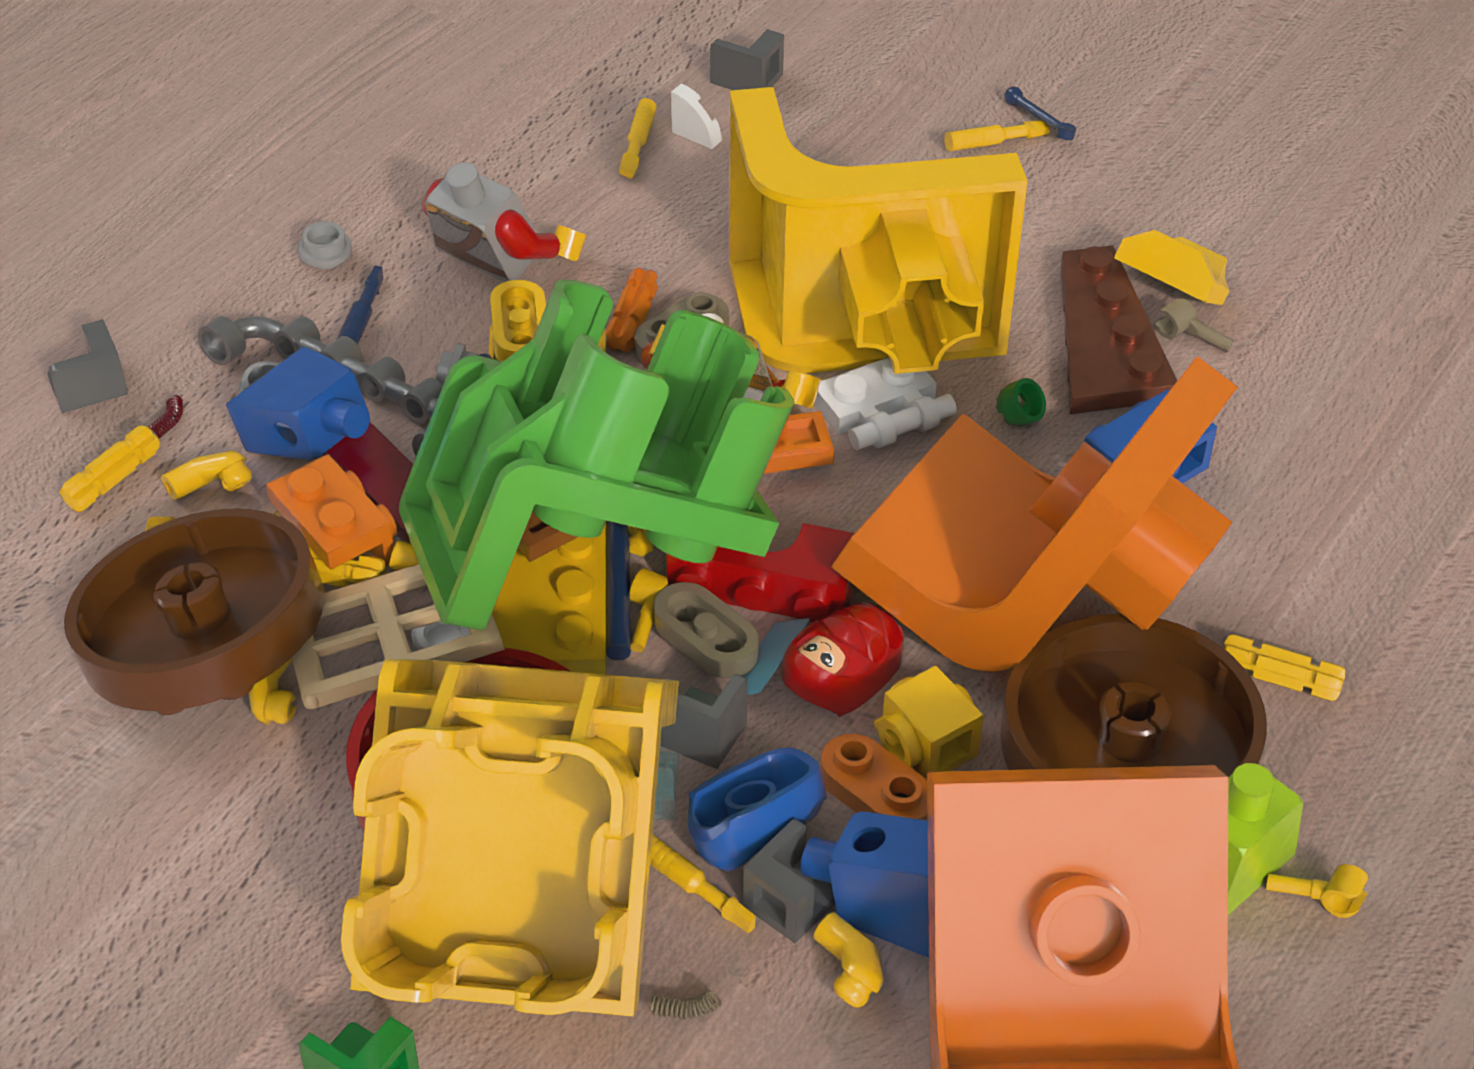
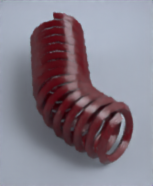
M174 395L177 398H170L166 401L165 413L148 426L149 429L151 428L157 434L158 438H161L170 431L183 415V399L178 395Z

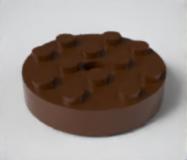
M234 508L204 511L157 525L129 539L107 554L85 575L73 592L65 612L64 630L88 684L98 695L124 708L156 711L160 715H173L184 709L205 705L221 699L235 700L241 698L252 690L254 684L263 680L290 660L316 631V626L321 618L324 607V586L305 537L291 522L275 514L253 509Z
M1103 614L1080 618L1052 629L1042 636L1020 663L1014 665L1005 692L1000 731L1001 749L1008 770L1215 765L1225 775L1230 777L1240 765L1245 763L1260 765L1267 735V718L1261 695L1250 675L1229 652L1210 638L1181 624L1157 618L1148 630H1142L1122 614Z

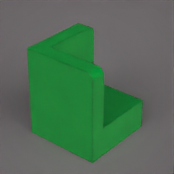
M391 1016L375 1034L361 1025L351 1022L330 1044L310 1032L298 1044L304 1069H420L413 1030Z

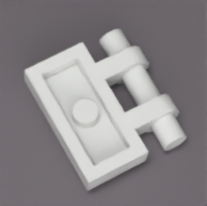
M889 357L821 381L814 403L839 435L848 432L850 444L856 451L871 445L878 449L896 442L898 435L917 429L919 432L931 430L940 425L941 419L955 415L957 412L956 403L950 394L947 393L935 398L937 383L927 371L894 374Z

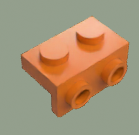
M329 454L266 484L269 501L287 521L294 524L301 531L309 547L330 570L369 550L376 557L383 559L385 566L390 563L394 548L393 537L397 535V527L391 513L383 504L376 506L366 496L365 490L356 474L350 470L344 472Z

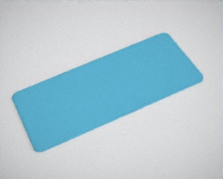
M809 618L777 622L771 627L759 645V656L755 667L743 675V677L748 679L747 695L758 694L762 691L782 662L787 647L805 628L810 620Z

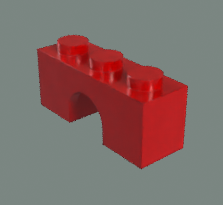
M803 523L798 538L791 546L780 551L767 552L765 557L719 546L713 559L707 563L688 562L666 553L668 586L681 582L695 583L705 587L728 605L799 619L809 618V622L820 621L830 616L837 609L842 610L851 604L856 586L831 568V566L855 533Z

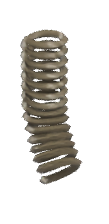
M706 990L700 996L694 997V999L688 998L687 1000L686 998L683 1000L679 998L677 1000L676 997L673 999L669 997L667 999L666 996L663 998L658 996L657 998L654 995L649 1010L653 1011L654 1007V1015L656 1016L659 1008V1016L661 1017L664 1008V1016L666 1017L669 1009L670 1018L673 1015V1009L675 1018L678 1016L679 1010L680 1019L683 1016V1011L684 1019H686L688 1011L689 1017L692 1019L694 1016L699 1018L700 1015H708L709 1012H713L717 1007H721V1000L711 990Z

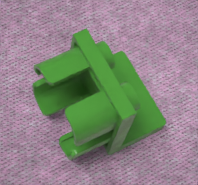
M559 280L554 284L532 341L503 362L482 356H468L457 361L447 374L399 503L400 516L441 622L480 631L485 629L532 511L547 525L561 532L584 538L599 536L603 531L606 521L645 529V536L654 546L671 556L693 563L710 562L718 546L765 557L780 523L758 492L757 487L792 410L794 399L787 389L778 386H768L760 401L743 398L758 364L759 354L753 343L743 334L722 322L691 311L678 310L669 316L648 369L644 371L611 357L598 346L613 308V301L608 292L601 286L582 281Z

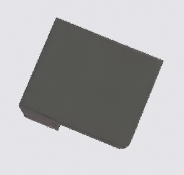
M767 29L750 48L716 39L710 45V83L730 90L773 87L783 75L784 34Z
M103 319L81 325L88 354L56 362L49 366L48 378L62 413L128 394L118 352Z
M734 674L719 697L690 686L685 695L678 693L675 724L662 727L661 746L718 769L747 725L748 679Z
M795 818L744 866L743 906L794 943L835 904L832 884L802 875L801 860L806 846V825Z

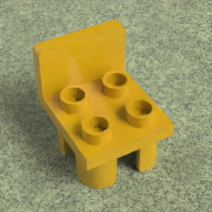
M385 659L378 680L373 743L358 768L354 789V815L366 817L359 894L347 900L342 922V952L345 963L352 974L350 990L368 991L379 997L395 1001L431 1002L436 998L514 1005V1010L533 1014L555 1015L570 1011L634 1016L638 1010L661 730L662 727L675 724L679 681L428 659Z

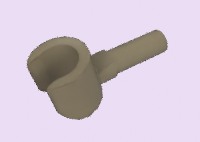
M1176 299L1161 308L1160 312L1165 316L1155 322L1156 330L1167 339H1173L1187 331L1193 336H1198L1226 352L1229 351L1234 342L1231 338L1198 320L1196 309L1186 299Z

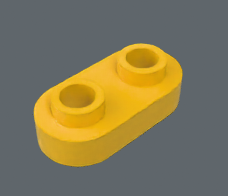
M526 280L506 281L496 286L491 292L490 308L494 353L501 362L534 338L546 307V299L542 288L533 282Z

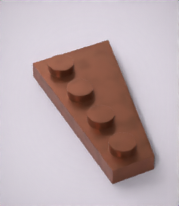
M1113 245L1063 251L1061 282L1063 311L1065 312L1066 321L1064 332L1068 354L1067 381L1070 386L1069 414L1133 407L1135 404L1141 401H1148L1167 389L1170 390L1177 382L1176 376L1122 262L1114 258L1116 250Z

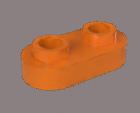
M843 734L833 738L824 746L821 753L820 769L825 789L855 813L863 811L928 820L927 779L875 740L861 734ZM904 793L908 797L900 798L895 796L894 794Z

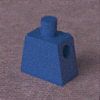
M307 347L300 348L226 403L245 451L305 460L316 459L344 437H361L367 431L370 423L368 408L351 369Z
M860 811L851 816L838 842L818 837L810 838L802 855V875L832 884L837 914L857 930L929 958L928 820Z

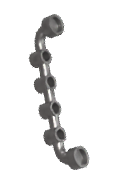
M219 316L198 331V342L204 354L212 362L222 366L229 364L245 352V339L262 338L274 343L278 352L286 359L302 347L310 348L349 367L356 377L360 390L368 399L380 402L386 398L402 406L405 414L412 421L420 424L431 419L443 384L434 378H426L416 387L405 383L403 368L391 357H383L372 366L363 363L362 352L359 346L347 336L339 337L330 345L320 342V332L311 319L305 316H299L287 325L267 317L251 316L232 321L226 317ZM427 427L415 435L412 440L415 456L418 454Z

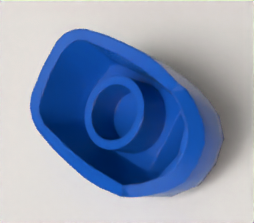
M779 748L729 768L689 792L687 823L691 843L695 850L708 865L730 872L739 868L758 853L794 818L807 825V822H810L817 816L824 800L827 799L818 761L796 748Z

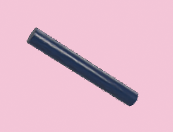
M606 521V654L610 659L619 661L627 659L631 654L629 530L627 525Z

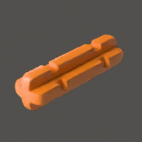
M638 267L630 272L626 282L627 285L621 293L612 315L613 318L610 320L605 331L608 337L606 345L611 350L620 349L623 352H628L634 347L635 332L644 323L652 304L650 301H652L658 289L656 283L658 276L652 269L645 271Z

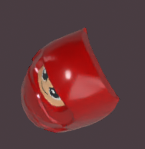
M858 602L849 607H844L842 610L837 609L830 616L811 623L792 640L781 662L782 680L793 693L802 699L829 710L839 717L846 715L872 698L899 670L902 664L904 649L902 628L887 611L871 602Z

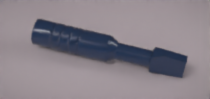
M382 266L373 267L370 275L365 280V288L360 299L352 304L336 340L341 336H347L354 340L357 345L359 344L372 315L371 305L375 296L379 294V288L384 279Z

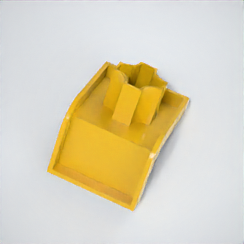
M774 87L730 90L729 268L744 334L752 336L758 341L765 363L783 371L793 370L802 373H819L857 369L889 357L893 373L901 374L938 370L940 361L1007 355L1028 182L1018 154L1007 153L865 166L826 164L804 155L791 144L786 135Z

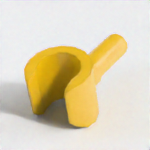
M646 568L641 569L637 573L630 589V600L642 605L631 640V650L635 652L644 651L654 622L655 598L662 589L668 586V579L665 576Z
M1341 864L1336 867L1329 882L1319 879L1309 880L1268 874L1266 890L1308 896L1311 899L1321 900L1324 908L1338 918H1349L1359 911L1367 896V892L1363 889L1368 881V874L1363 869L1350 864Z

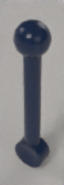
M1012 86L1005 91L1004 99L1009 105H1019L1056 130L1055 135L1063 140L1074 139L1076 133L1074 125L1060 122L1023 97V92L1019 87Z

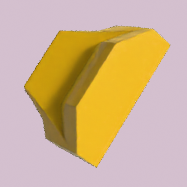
M1152 230L1122 239L1114 257L1206 303L1223 305L1229 293L1225 280L1227 258L1182 236L1171 238L1157 230Z

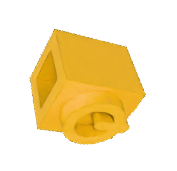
M935 665L915 677H905L899 680L890 690L884 692L883 716L874 721V726L878 731L881 745L927 779V772H948L978 756L983 714L974 705L967 690L960 684H953Z

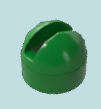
M1022 378L1009 383L1000 390L996 408L998 413L1003 414L1004 421L1009 425L1025 426L1042 419L1046 411V399L1041 387L1034 380ZM1018 395H1019V396L1021 397V399L1023 400V401H1021L1020 403H1019V401H1018Z

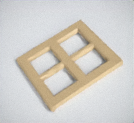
M419 564L326 592L321 618L368 604L374 623L314 641L312 636L306 641L301 649L292 657L303 704L307 709H315L376 690L384 661L325 679L319 658L377 640L380 641L385 659H428L466 662L505 650L492 613L483 631L469 628L471 633L469 635L411 652L404 632L441 621L435 605L398 615L393 596L427 586Z

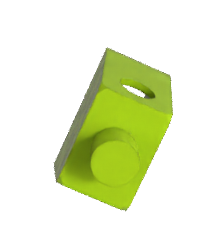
M1255 763L1240 765L1228 777V915L1267 881L1268 874H1275L1295 855L1297 850L1304 802L1298 794L1274 778L1267 768Z

